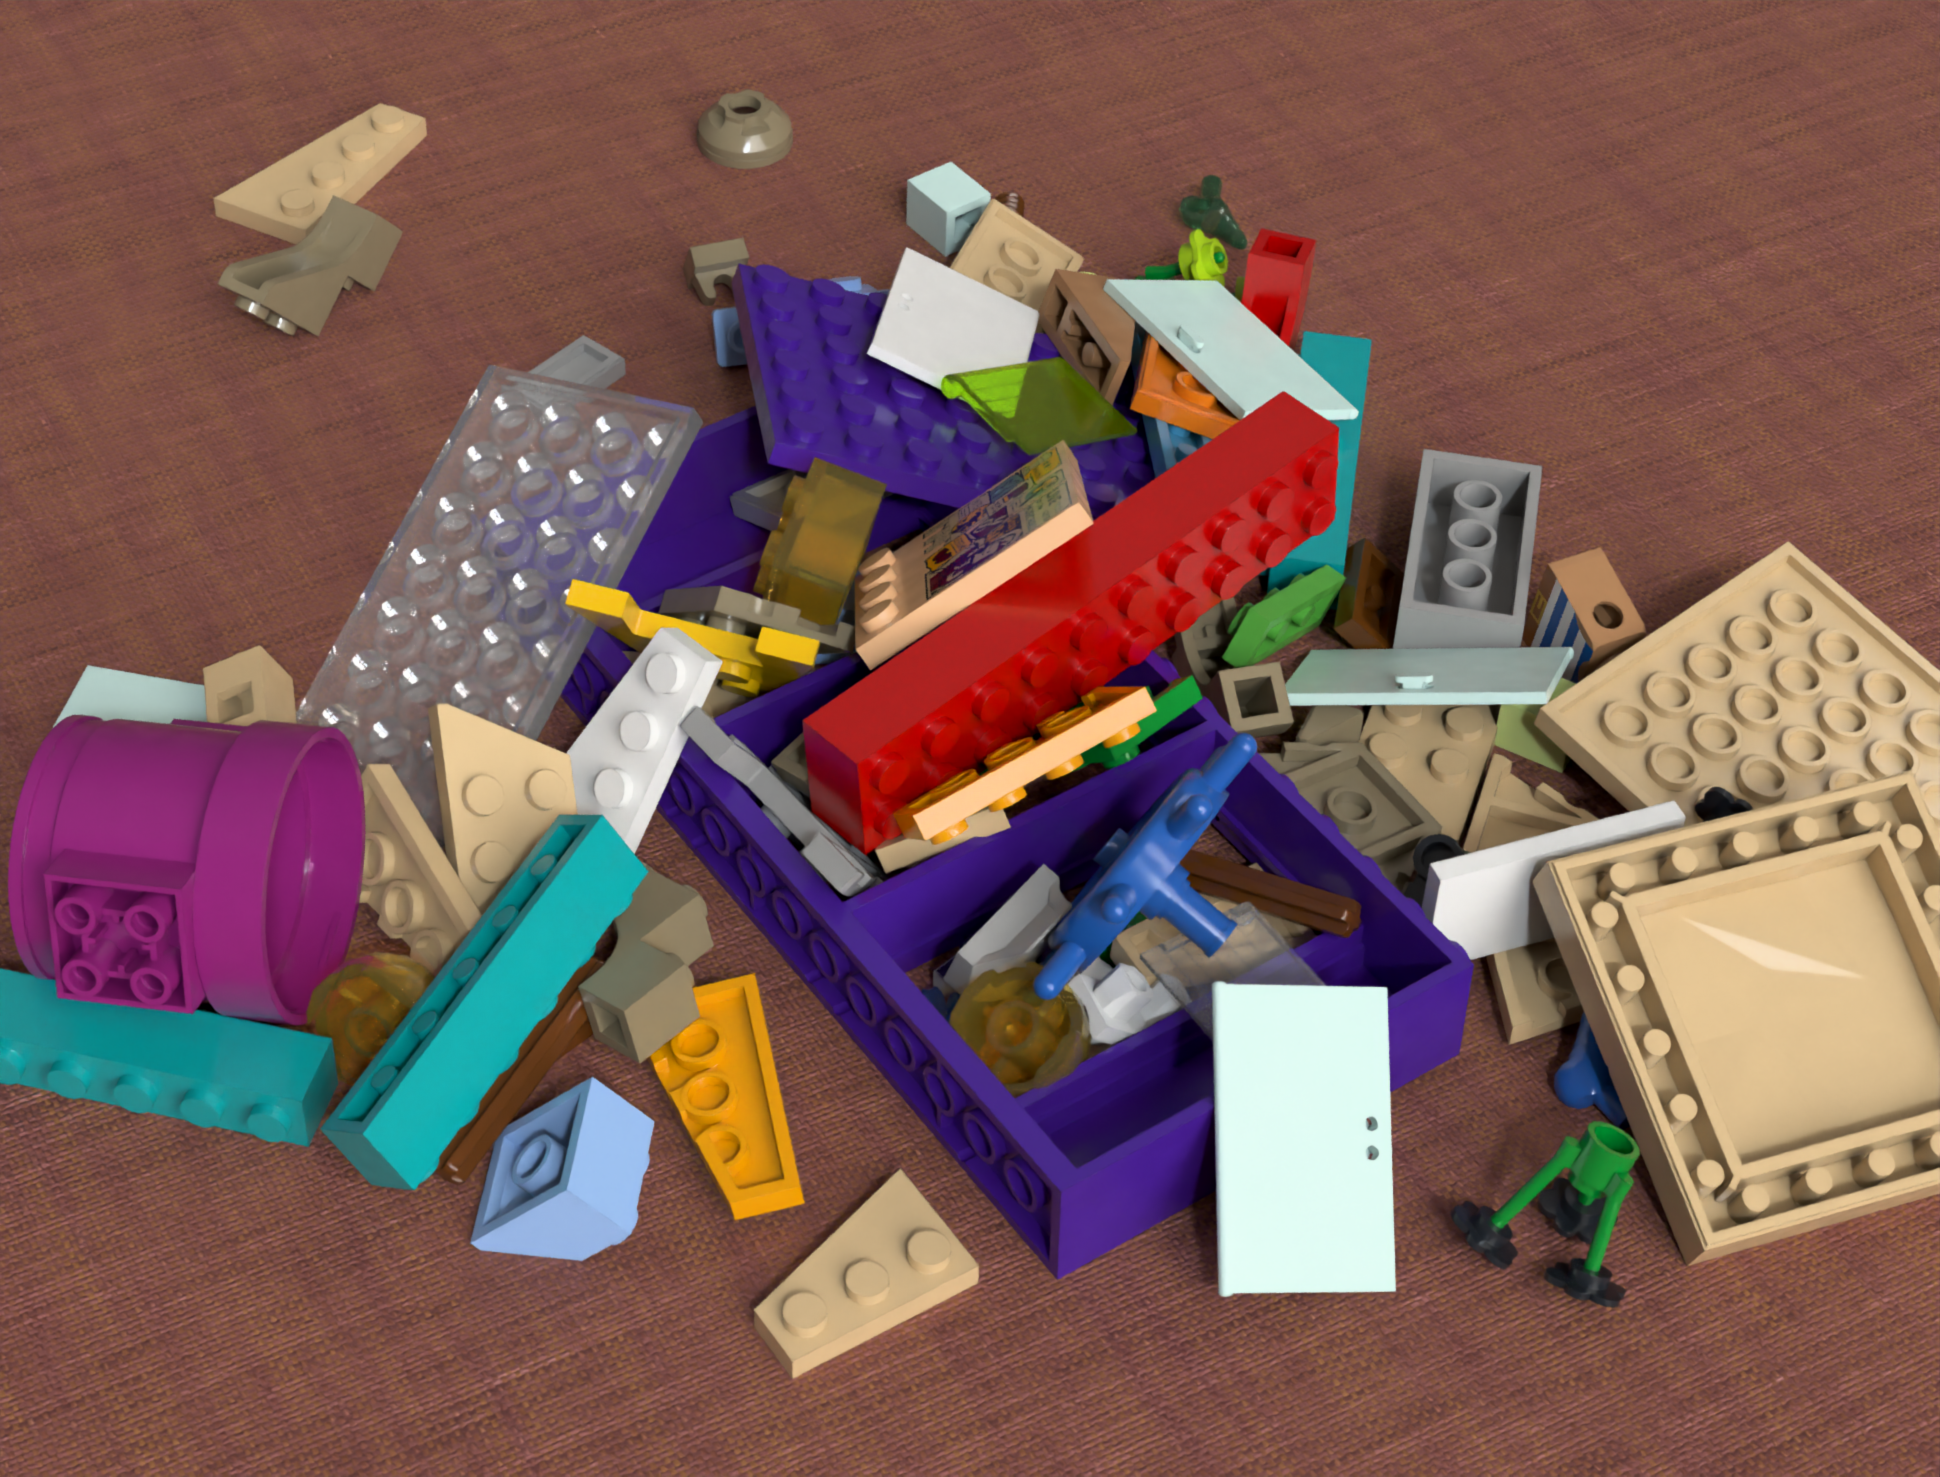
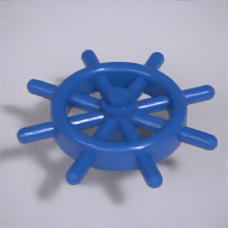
M1248 733L1236 734L1226 746L1218 747L1201 769L1190 768L1185 770L1158 797L1128 833L1118 828L1093 858L1100 867L1071 902L1072 909L1052 928L1048 935V946L1051 952L1024 982L1022 995L1027 1002L1040 1004L1045 1000L1055 998L1076 972L1082 973L1100 956L1138 912H1141L1149 920H1152L1155 916L1159 919L1164 918L1203 950L1208 958L1222 946L1238 923L1233 919L1230 920L1189 886L1191 882L1186 878L1190 872L1181 866L1179 862L1198 840L1227 800L1229 792L1225 789L1255 755L1257 742L1252 735Z

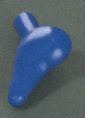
M1583 1012L1572 1051L1568 1055L1567 1061L1554 1074V1090L1559 1101L1567 1107L1583 1109L1595 1104L1616 1127L1625 1130L1630 1127V1124L1585 1012Z

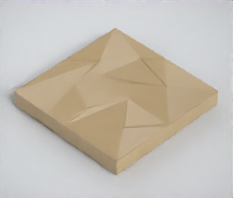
M1911 770L1546 862L1532 883L1604 1062L1608 1067L1610 1077L1686 1266L1940 1194V833Z

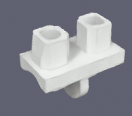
M1119 963L1102 980L1078 974L1065 986L1069 995L1079 999L1087 1010L1086 1015L1075 1027L1078 1052L1085 1061L1192 1004L1177 979L1162 975L1150 986L1145 976L1135 967Z

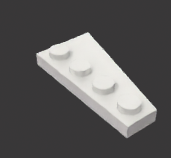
M679 628L659 629L566 753L570 755L577 814L603 815L634 854L689 737L680 727V724L697 706L702 708L723 663L722 660Z

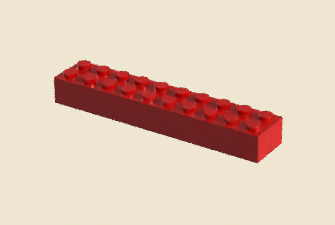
M1282 391L1093 521L1094 524L971 604L802 720L811 811L860 852L867 855L887 839L891 840L902 834L893 813L960 772L975 769L979 775L987 769L984 763L987 755L1006 743L1032 737L1036 733L1039 734L1037 724L1056 712H1067L1081 702V697L1097 687H1103L1131 665L1140 664L1156 647L1177 632H1184L1189 629L1198 617L1222 600L1234 597L1243 585L1268 567L1272 568L1280 564L1289 552L1310 537L1322 534L1334 521L1336 514L1339 427L1285 391Z

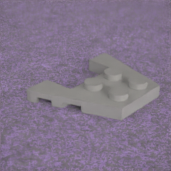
M697 706L680 724V727L717 765L747 785L764 803L760 809L786 839L789 837L801 849L799 851L800 855L825 882L828 880L840 893L852 898L890 879L868 855L860 852L811 811L810 798L791 784L783 781L772 766L768 768L733 734L728 736L715 723L716 721L700 707Z

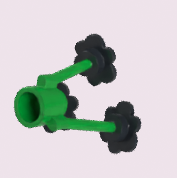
M1593 1121L1587 1126L1579 1140L1566 1136L1555 1155L1497 1211L1488 1206H1482L1479 1209L1472 1202L1465 1201L1461 1206L1457 1205L1450 1211L1451 1218L1456 1226L1465 1233L1467 1243L1475 1251L1484 1253L1498 1268L1507 1269L1512 1264V1260L1518 1255L1517 1249L1509 1241L1513 1237V1233L1508 1222L1565 1167L1570 1168L1567 1174L1568 1179H1556L1551 1189L1544 1190L1539 1195L1537 1205L1542 1214L1554 1220L1553 1228L1558 1234L1568 1238L1576 1235L1581 1241L1589 1244L1590 1247L1586 1259L1573 1258L1569 1264L1557 1262L1555 1267L1545 1269L1543 1277L1550 1284L1564 1289V1292L1573 1298L1590 1300L1605 1307H1618L1621 1299H1624L1626 1290L1622 1286L1611 1282V1271L1601 1264L1613 1228L1618 1221V1213L1622 1201L1634 1183L1633 1178L1628 1173L1638 1159L1640 1149L1632 1137L1620 1128L1602 1121Z

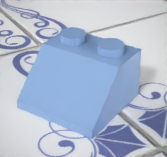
M591 1077L509 1124L494 1144L470 1244L481 1251L583 1261L611 1245L623 1242L631 1235L637 1223V1204L643 1175L650 1161L648 1151L655 1121L597 1079Z

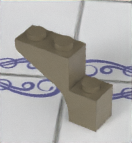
M333 195L322 218L304 240L290 248L230 264L224 270L218 285L238 295L234 303L235 307L262 319V322L290 336H294L298 327L319 336L341 289L350 292L353 284L356 283L375 291L403 231L379 215Z
M644 862L641 863L649 872L633 892V900L629 907L611 922L618 939L613 953L596 973L578 986L594 1038L638 1063L643 1062L700 1017L692 989L694 977L688 966L714 946L706 920L708 909L701 895L691 886L686 884L680 885L655 872Z

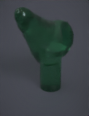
M1215 175L1205 176L1201 181L1199 196L1193 195L1183 198L1179 207L1182 220L1186 226L1194 230L1200 229L1212 234L1236 249H1246L1247 238L1235 221L1229 206L1221 199L1222 180Z

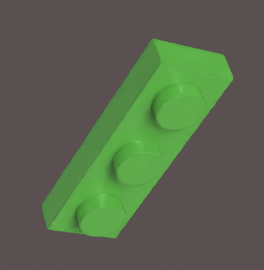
M1325 565L1307 576L1303 574L1297 575L1288 587L1281 591L1277 588L1272 589L1256 605L1250 602L1247 603L1236 614L1228 628V634L1233 639L1222 658L1235 668L1253 666L1319 627L1346 577L1329 565Z

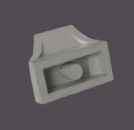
M1043 864L957 952L943 980L962 997L1006 993L1048 949V935L1051 929L1072 909V904L1065 899L1060 891L1059 876Z

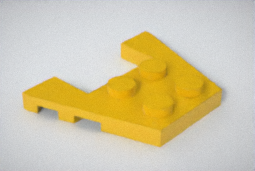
M572 579L565 602L566 606L640 653L643 652L660 628H679L723 661L716 676V679L723 680L721 687L729 692L746 697L757 698L759 690L771 692L802 677L814 668L820 647L819 640L763 626L759 638L756 639L644 611L638 607L630 593Z

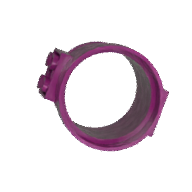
M72 715L61 720L45 737L29 767L20 793L10 843L8 864L9 913L15 944L26 968L36 978L54 979L56 981L57 998L188 1014H193L201 1002L206 1000L210 1002L219 1014L239 1019L290 1025H302L312 1020L330 997L343 968L354 931L362 888L366 834L365 802L359 764L350 741L344 733L334 727L259 720L249 726L173 719L170 724L127 719L104 721L99 717L90 715Z

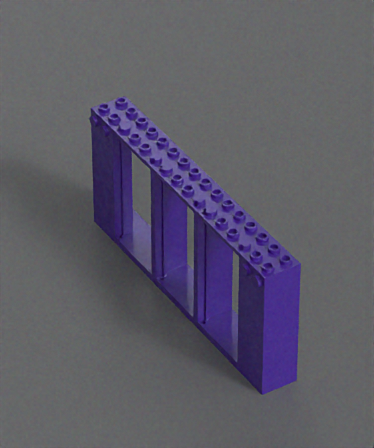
M755 405L480 523L490 615L581 722L587 726L633 665L622 651H638L566 606L565 602L572 579L630 593L641 610L656 614L659 613L665 590L724 586L766 599L790 587L795 553L847 562L915 530L921 529L925 532L959 508L894 493L794 539H789L735 516L730 501V496L733 493L789 469L767 463ZM936 628L872 670L868 668L858 652H854L713 719L728 736L733 734L768 768L770 766L774 768L771 761L803 732L802 720ZM1152 650L1143 662L1135 666L1131 665L1103 687L1149 686L1153 697L1165 690L1170 682L1181 677L1168 659L1160 658ZM1202 696L1203 699L1138 744L1142 754L1132 760L1113 767L1009 819L1008 821L1011 826L1009 829L987 837H973L844 902L836 896L760 809L764 803L750 788L717 765L689 736L656 806V810L1057 1280L1216 1191L1212 993L1021 1096L1014 1098L905 974L969 941L1043 864L1059 876L1061 893L1090 879L1100 867L1093 858L1118 828L1128 833L1181 773L1190 768L1201 769L1218 747L1226 746L1238 734L1217 713L1216 708L1207 697ZM1256 751L1251 760L1225 789L1229 792V796L1211 823L1252 864L1258 863L1264 872L1357 900L1362 906L1360 914L1362 922L1358 931H1353L1349 938L1344 939L1321 932V935L1230 984L1387 987L1391 1093L1460 1053L1474 964L1470 961L1468 954L1459 943L1449 940L1426 918L1422 908L1415 900L1405 897L1383 876L1379 866L1372 858L1362 855L1340 834L1338 827L1330 817L1320 814L1298 792L1295 784L1288 776L1279 774Z

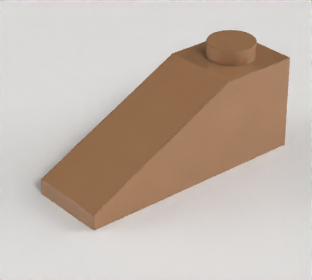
M1055 269L1038 311V323L1098 410L1110 412L1131 362L1135 320L1103 290L1106 280L1116 279L1115 277Z

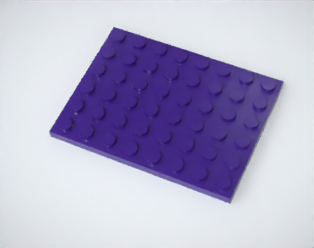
M738 263L731 285L768 464L961 508L1064 440L1078 461L1093 521L1155 479L1142 413L1130 409L1135 386L1131 362L1110 412L1099 411L1047 334L1035 333L1013 418L1010 421H1004L867 354L887 294L873 292L869 295L845 290L838 283L828 279L819 278L812 282L789 276L785 271L775 266L763 264L752 267Z

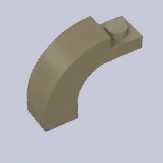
M1234 597L1222 600L1198 617L1189 629L1184 632H1177L1174 635L1177 649L1172 655L1175 669L1180 677L1193 675L1201 695L1207 697L1212 702L1217 713L1237 733H1248L1254 738L1282 734L1290 728L1294 720L1280 661L1235 668L1222 658L1233 639L1228 634V628L1238 613Z

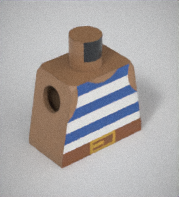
M1601 547L1547 564L1526 620L1522 639L1528 647H1572L1574 656L1561 678L1577 684L1644 639L1646 630L1645 624Z

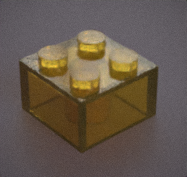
M814 457L806 479L796 475L792 479L781 511L783 514L777 530H772L759 564L761 569L753 591L762 594L764 600L801 609L799 617L819 625L837 624L870 541L887 484Z

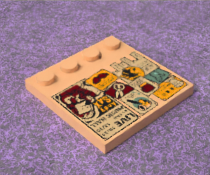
M1060 441L892 553L889 548H884L870 556L859 566L858 571L860 575L855 578V650L870 670L1094 524L1078 461L1065 441Z

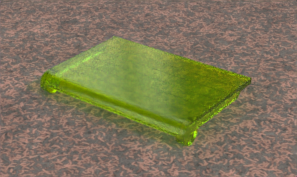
M1061 357L948 374L941 382L942 392L947 398L962 397L1007 442L1014 441L1028 455L1045 452L1062 440L1065 441L1068 447L1131 436L1135 435L1138 431Z

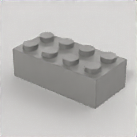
M1423 449L1393 649L1520 648L1525 625L1543 466Z

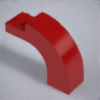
M1261 228L1248 253L1241 303L1294 351L1305 309L1317 240Z

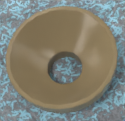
M745 89L735 94L727 93L702 113L698 121L697 145L706 158L722 166L736 169L760 168L774 164L790 152L793 145L792 122L788 114L780 106L765 98L761 92Z

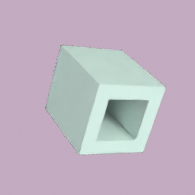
M946 163L907 180L906 224L946 257L960 251L989 204L991 193L954 163Z

